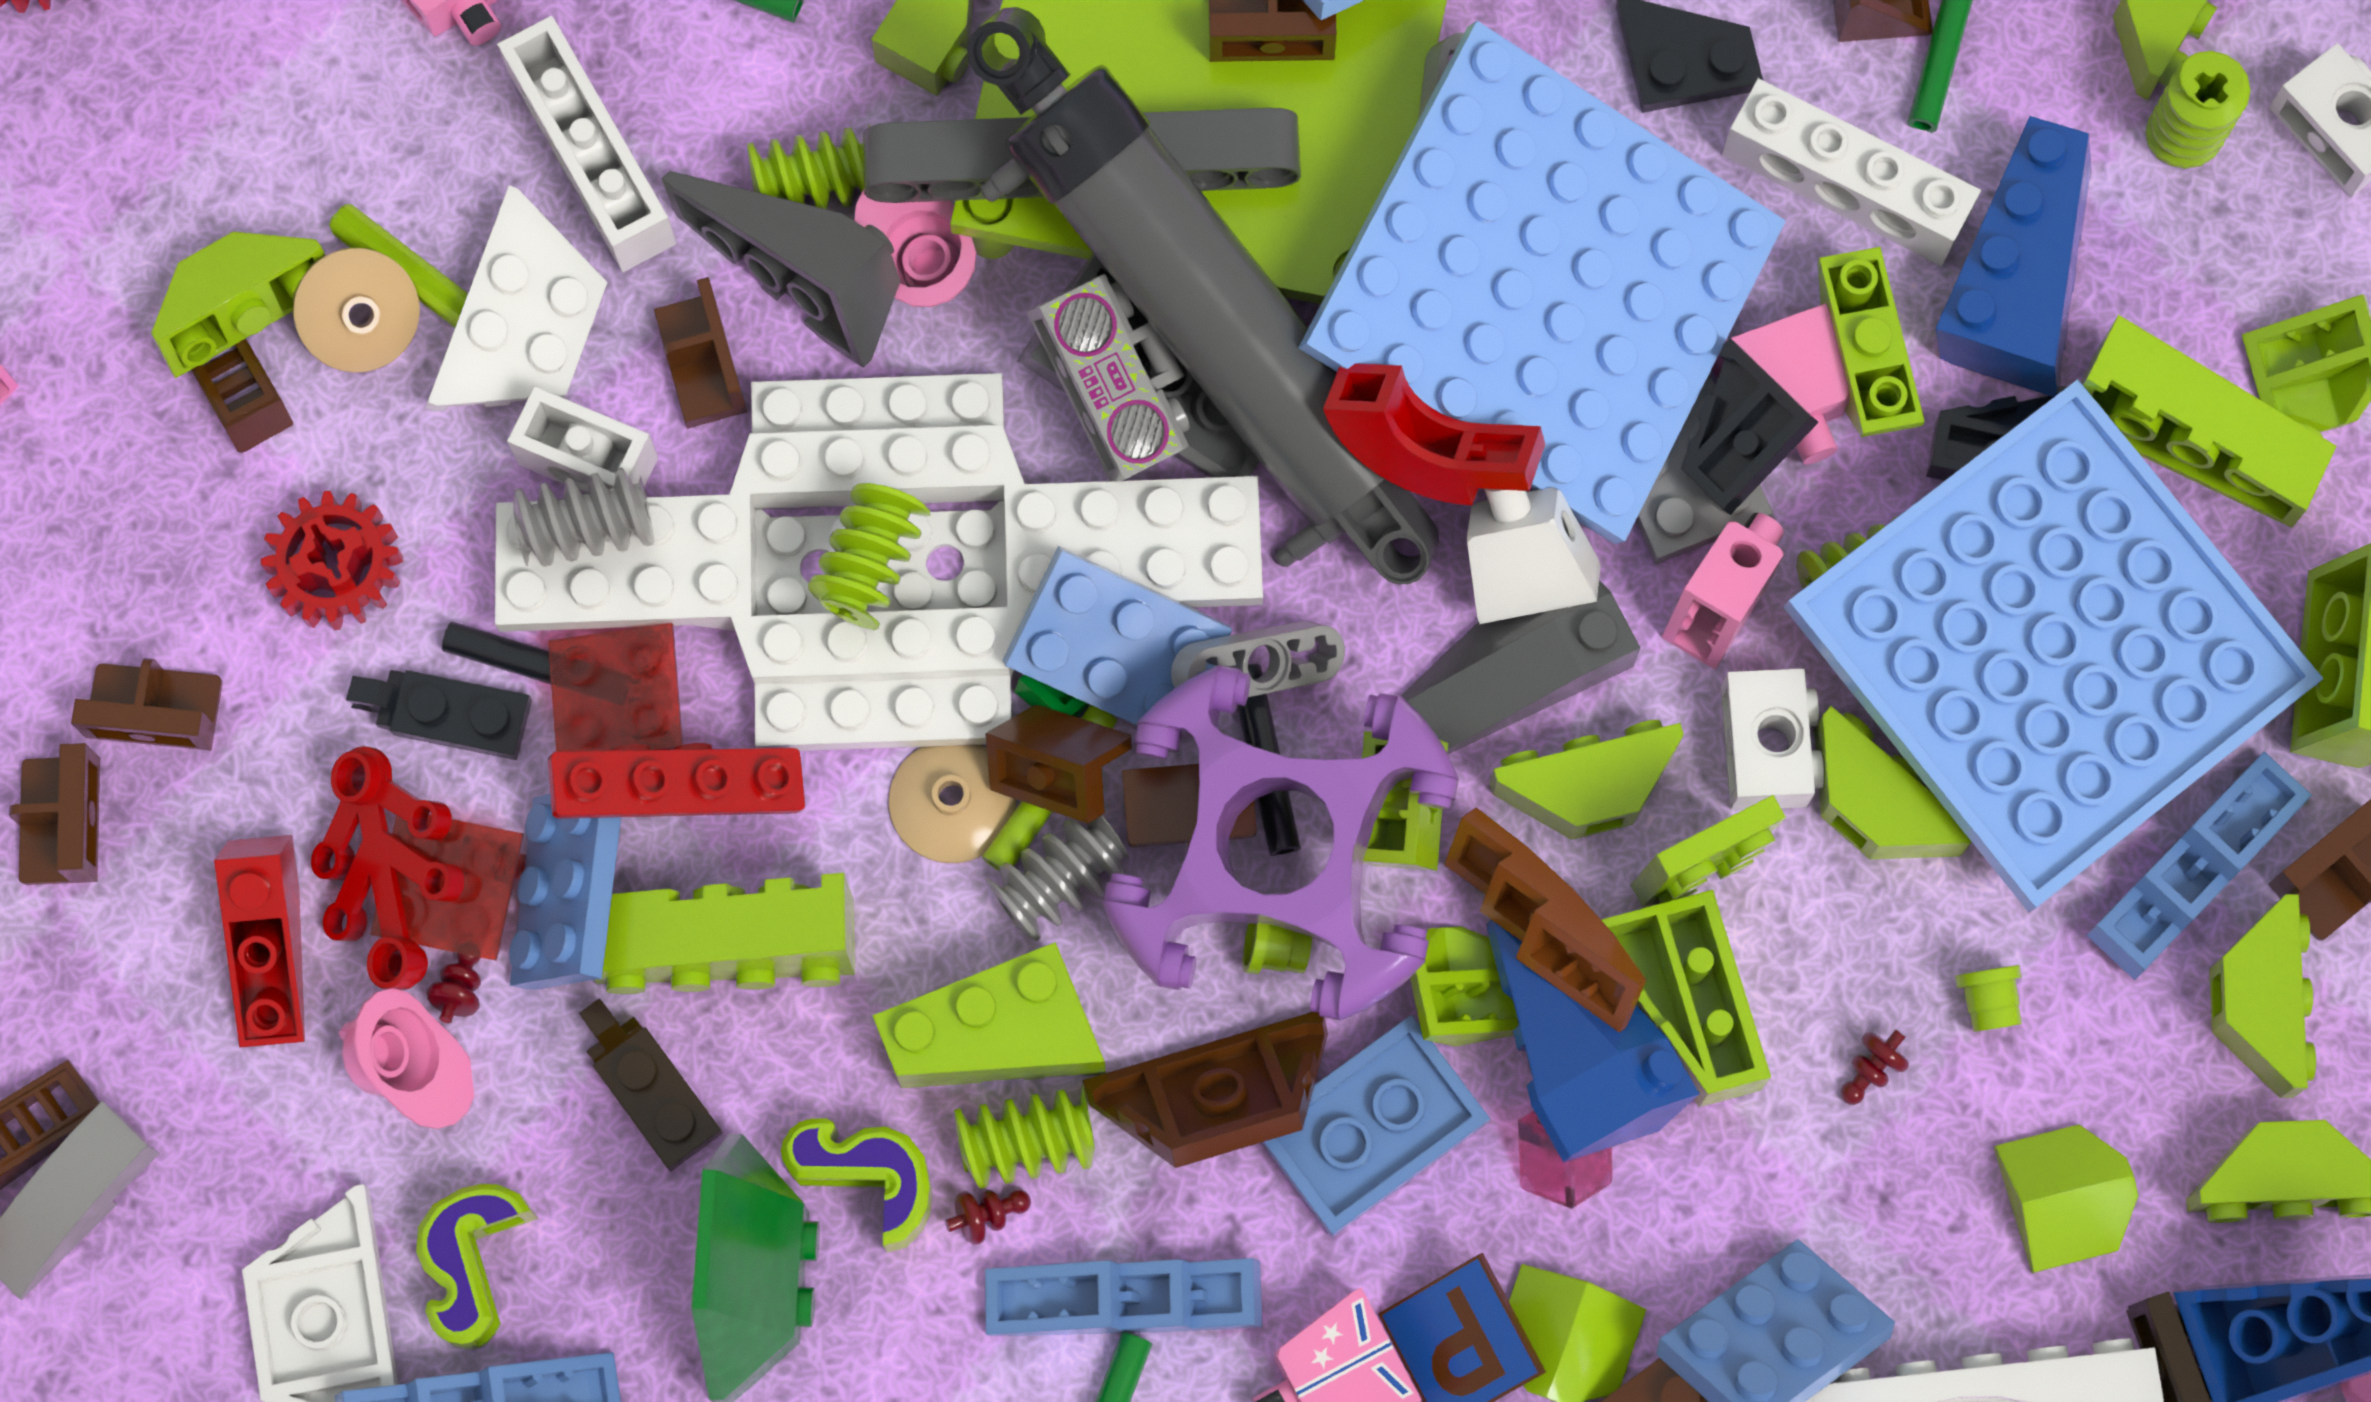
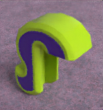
M827 1118L807 1119L792 1127L782 1141L781 1155L790 1174L800 1186L885 1187L883 1247L886 1252L907 1248L920 1235L931 1213L933 1192L925 1156L908 1135L886 1126L871 1127L858 1131L841 1143H835L839 1133L834 1122Z
M477 1184L460 1188L434 1203L418 1226L416 1253L423 1270L447 1291L446 1297L443 1300L431 1299L428 1301L425 1312L434 1332L456 1348L467 1350L481 1348L493 1338L501 1325L476 1240L539 1219L528 1201L519 1193L499 1184Z

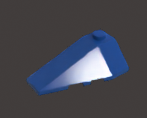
M1493 920L1486 924L1502 990L1513 999L1519 1025L1513 1030L1517 1050L1526 1051L1533 1078L1526 1085L1531 1106L1563 1163L1659 1132L1700 1094L1668 1038L1637 1005L1627 1027L1619 1033L1517 960L1516 956L1522 941Z

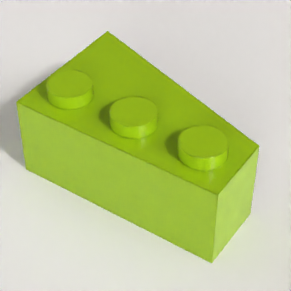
M1709 890L1601 919L1646 978V983L1636 1005L1670 1041L1700 1093L1694 1099L1697 1106L1703 1107L1761 1091L1770 1080L1771 1074L1714 891Z
M1056 942L872 1015L901 1088L983 1083V1081L1010 1079L1032 1080L1084 1074L1091 1076L1106 1073L1104 1058Z

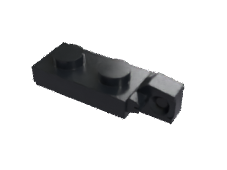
M390 670L387 682L352 676L346 701L352 704L351 708L379 713L376 721L377 727L391 731L394 736L517 760L532 704V699L527 694L408 670L405 673Z

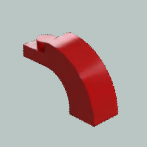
M1355 363L1348 369L1339 367L1323 407L1327 421L1336 436L1352 455L1366 467L1405 490L1447 503L1472 506L1478 488L1530 491L1545 447L1541 426L1471 423L1451 418L1436 411L1423 402L1411 389L1406 380L1402 365Z

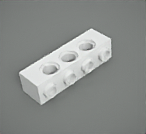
M553 16L497 43L511 79L621 272L623 273L675 246L677 243L666 212Z
M1759 78L1730 128L1722 156L1940 266H1943L1981 192V189Z

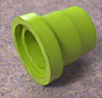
M1248 923L1242 958L1243 971L1257 975L1261 972V969L1303 974L1307 969L1310 958L1312 937L1272 924Z
M2020 965L1955 975L1957 988H1964L1973 1032L2022 1024L2019 1010L2020 1001L2016 985V979L2022 978Z

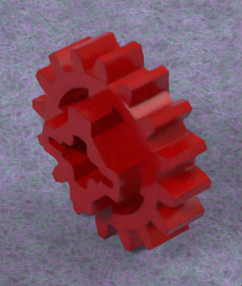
M324 491L321 506L314 508L305 497L298 499L301 514L293 518L289 514L280 512L277 517L285 530L281 535L266 533L264 538L268 546L276 552L275 555H268L260 559L261 566L266 573L276 575L266 583L268 590L274 598L284 596L280 605L290 617L302 610V619L308 627L315 628L320 622L321 617L326 616L334 630H341L343 615L350 613L360 624L365 623L366 613L363 607L371 603L378 608L384 609L387 603L380 590L383 586L394 588L400 584L396 574L389 569V566H395L404 562L399 548L390 546L398 538L396 531L391 523L380 525L384 516L376 505L373 504L362 512V503L358 496L353 493L346 497L343 505H338L331 491ZM329 524H346L353 527L343 531L330 527ZM303 540L299 553L295 554L298 545ZM324 541L328 543L332 551L337 552V560L339 562L337 567L341 574L339 579L331 568H327V560L325 558L327 553L323 547ZM371 564L365 579L358 585L364 567ZM320 588L335 593L336 597H317L305 591L307 590L311 593Z

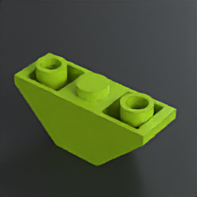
M2208 0L2120 1L2113 15V20L2138 96L2148 101L2158 82L2164 86L2169 84L2170 78L2181 67L2182 61L2188 57V55L2178 50L2186 36L2189 34L2199 40L2218 7L2209 3Z
M233 231L178 262L151 332L175 379L191 369L205 364L212 357L245 338L259 333L266 326L293 311L295 291L305 272L312 264L325 256L318 241L308 238Z
M1881 247L1819 258L1820 305L1826 303L1830 311L1850 392V401L1845 409L1848 418L1860 437L1923 426L1925 421Z
M1832 706L1828 708L1814 729L1816 750H1821L1824 764L1823 788L1819 789L1821 818L1869 860L1960 857L1971 845V840L1934 794L1921 784L1922 779L1905 758L1899 755L1890 757L1872 741L1874 739L1872 731L1855 715L1848 712L1841 715Z
M1648 720L1626 728L1624 730V737L1601 742L1599 735L1583 736L1565 743L1562 746L1563 752L1539 757L1536 750L1512 754L1500 761L1502 767L1493 769L1490 780L1492 793L1495 797L1571 840L1633 825L1679 747L1684 735L1681 723L1663 727L1661 720Z
M2285 894L2270 907L2209 969L2212 1033L2279 1098H2294L2308 1088V1081H2313L2316 1072L2315 1047L2312 1042H2306L2305 1017H2309L2312 1012L2313 987L2310 978H2303L2302 953H2306L2309 948L2310 924L2308 916L2300 914L2299 895Z
M2326 1120L2259 1122L2242 1134L2187 1197V1212H2207V1221L2210 1223L2245 1221L2248 1219L2247 1210L2272 1209L2273 1220L2279 1221L2314 1217L2313 1208L2338 1207L2340 1218L2371 1217V1159Z

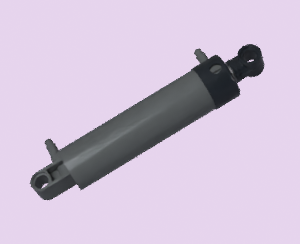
M1018 7L1004 8L994 13L970 37L967 48L969 63L981 79L1000 88L1020 115L1032 108L1035 114L1018 127L1005 141V148L1013 158L995 171L991 179L982 185V195L988 201L995 202L1004 194L1011 193L1030 178L1050 204L1054 203L1310 523L1286 540V544L1276 551L1275 558L1282 567H1288L1297 560H1303L1325 543L1331 544L1347 533L1376 571L1387 581L1398 585L1411 584L1418 581L1426 573L1439 543L1438 529L1410 491L1389 482L1366 467L1352 455L1332 430L1323 407L1337 372L1298 348L1309 328L1153 132L1149 126L1150 121L1106 66L1098 65L1065 88L1062 82L1071 74L1046 44L1045 31L1039 19L1031 12ZM996 33L1007 34L1016 41L1019 47L1018 59L1004 57L998 51L994 38ZM1396 538L1411 540L1418 546L1420 555L1405 556L1395 549L1392 540Z

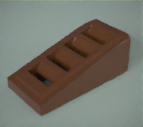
M246 338L235 344L237 349L204 366L201 365L191 369L236 450L240 453L252 449L293 425V420ZM242 362H245L247 365L242 370L215 384L212 379ZM254 383H257L259 388L227 405L224 400Z
M66 1060L0 1101V1145L7 1153V1156L0 1159V1190L54 1152L100 1103L71 1061ZM59 1085L63 1087L79 1110L70 1117L66 1115L51 1094V1091ZM37 1101L55 1124V1126L47 1131H44L29 1110V1107ZM15 1117L31 1139V1141L23 1146L19 1144L6 1125Z

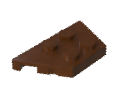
M1310 1012L1082 1080L1088 1103L1092 1108L1175 1168L1303 1130L1328 1036L1325 1017L1319 1016V1013Z

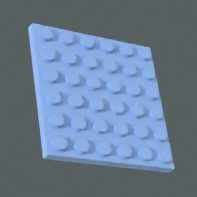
M1476 21L1467 27L1298 348L1336 372L1339 367L1348 369L1355 363L1402 365L1406 380L1414 393L1431 408L1457 420L1484 424L1541 426L1545 447L1530 491L1543 490L1550 487L1560 490L1578 522L1613 544H1618L1626 541L1786 220L1479 21Z
M2078 379L1796 594L1783 606L2028 913L2040 906L2323 680L2319 672Z

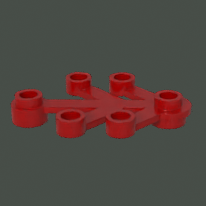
M361 746L342 754L332 768V790L341 801L324 840L317 844L312 852L311 867L314 874L321 879L344 880L335 903L328 906L323 916L324 932L330 939L335 941L354 942L359 940L365 933L367 915L362 904L372 884L382 938L374 943L368 953V975L371 981L379 988L407 990L424 978L428 968V959L425 951L418 943L409 938L396 870L419 885L420 891L426 899L440 902H453L461 895L465 882L464 875L456 864L433 862L388 831L384 808L407 821L408 829L414 837L440 840L448 834L451 828V811L445 803L420 800L393 782L392 768L387 756L377 748ZM431 812L432 821L430 827L428 828L427 817ZM360 822L363 839L355 855L349 842ZM335 854V863L331 869L330 860L332 855ZM443 874L444 885L443 888L440 890L439 880L441 875ZM346 914L347 924L345 929L343 930L342 921Z

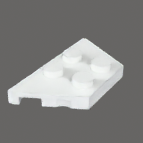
M508 186L426 404V409L445 411L447 407L484 404V407L510 405L514 401L528 400L534 386L562 398H565L607 281L518 188Z
M365 1184L352 1187L344 1193L346 1197L316 1220L309 1219L289 1234L287 1241L277 1249L266 1251L242 1269L260 1400L263 1402H335L334 1396L342 1391L399 1385L369 1187Z

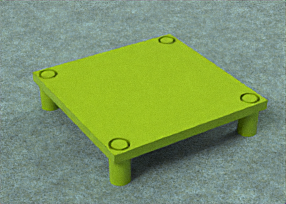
M1002 0L1000 10L1018 7L1031 12L1039 19L1045 31L1046 44L1071 74L1062 82L1065 88L1094 67L1104 65L1143 113L1249 108H1283L1295 112L1298 116L1301 164V178L1299 181L1292 185L1278 188L1201 192L1285 298L1322 304L1324 296L1332 285L1418 122L1426 56L1429 50L1439 43L1447 0H1364L1336 13L1335 60L1210 62L1209 0ZM996 33L994 38L998 51L1004 57L1018 59L1019 47L1016 41L1007 34ZM983 82L975 119L1031 117L1035 114L1032 108L1020 115L997 85ZM1045 197L997 199L995 202H990L987 199L955 201L950 223L951 233L972 237L976 253L980 257L986 259L1001 258L1008 254L1014 245L1082 259H1089L1093 254L1054 203L1050 204Z

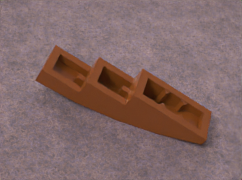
M1477 807L1464 815L1460 820L1444 865L1485 894L1480 908L1481 913L1522 941L1516 956L1517 960L1619 1033L1623 1031L1629 1023L1646 983V978L1618 939L1576 891L1524 843Z

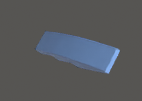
M2264 751L2086 936L2130 977L2136 980L2288 822L2312 794Z
M1254 1258L1200 1262L1176 1259L1132 1263H1116L1108 1260L985 1269L986 1335L1040 1336L1115 1334L1122 1332L1153 1333L1262 1327L1260 1261Z
M614 1352L490 1366L479 1372L419 1378L407 1384L347 1390L334 1396L335 1402H621Z

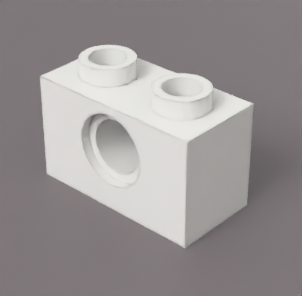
M2336 43L2283 84L2270 104L2269 109L2342 189L2352 197L2371 182V72L2361 59L2354 55H2349L2339 43ZM2337 110H2345L2352 113L2358 119L2360 125H2351L2344 122L2339 117Z
M534 386L507 440L519 466L562 484H565L566 479L572 478L579 490L586 494L589 491L590 477L593 473L599 474L607 489L614 488L616 469L618 468L625 470L633 484L639 483L641 476L645 487L658 460L650 434Z
M1805 669L1727 672L1721 685V700L1730 811L1744 810L1773 794L1781 808L1807 807L1815 794V789L1823 788L1824 764L1821 750H1811L1810 727L1818 725L1819 706L1816 689L1806 688ZM1765 728H1774L1781 731L1788 739L1789 749L1783 752L1767 750L1761 745L1757 732Z

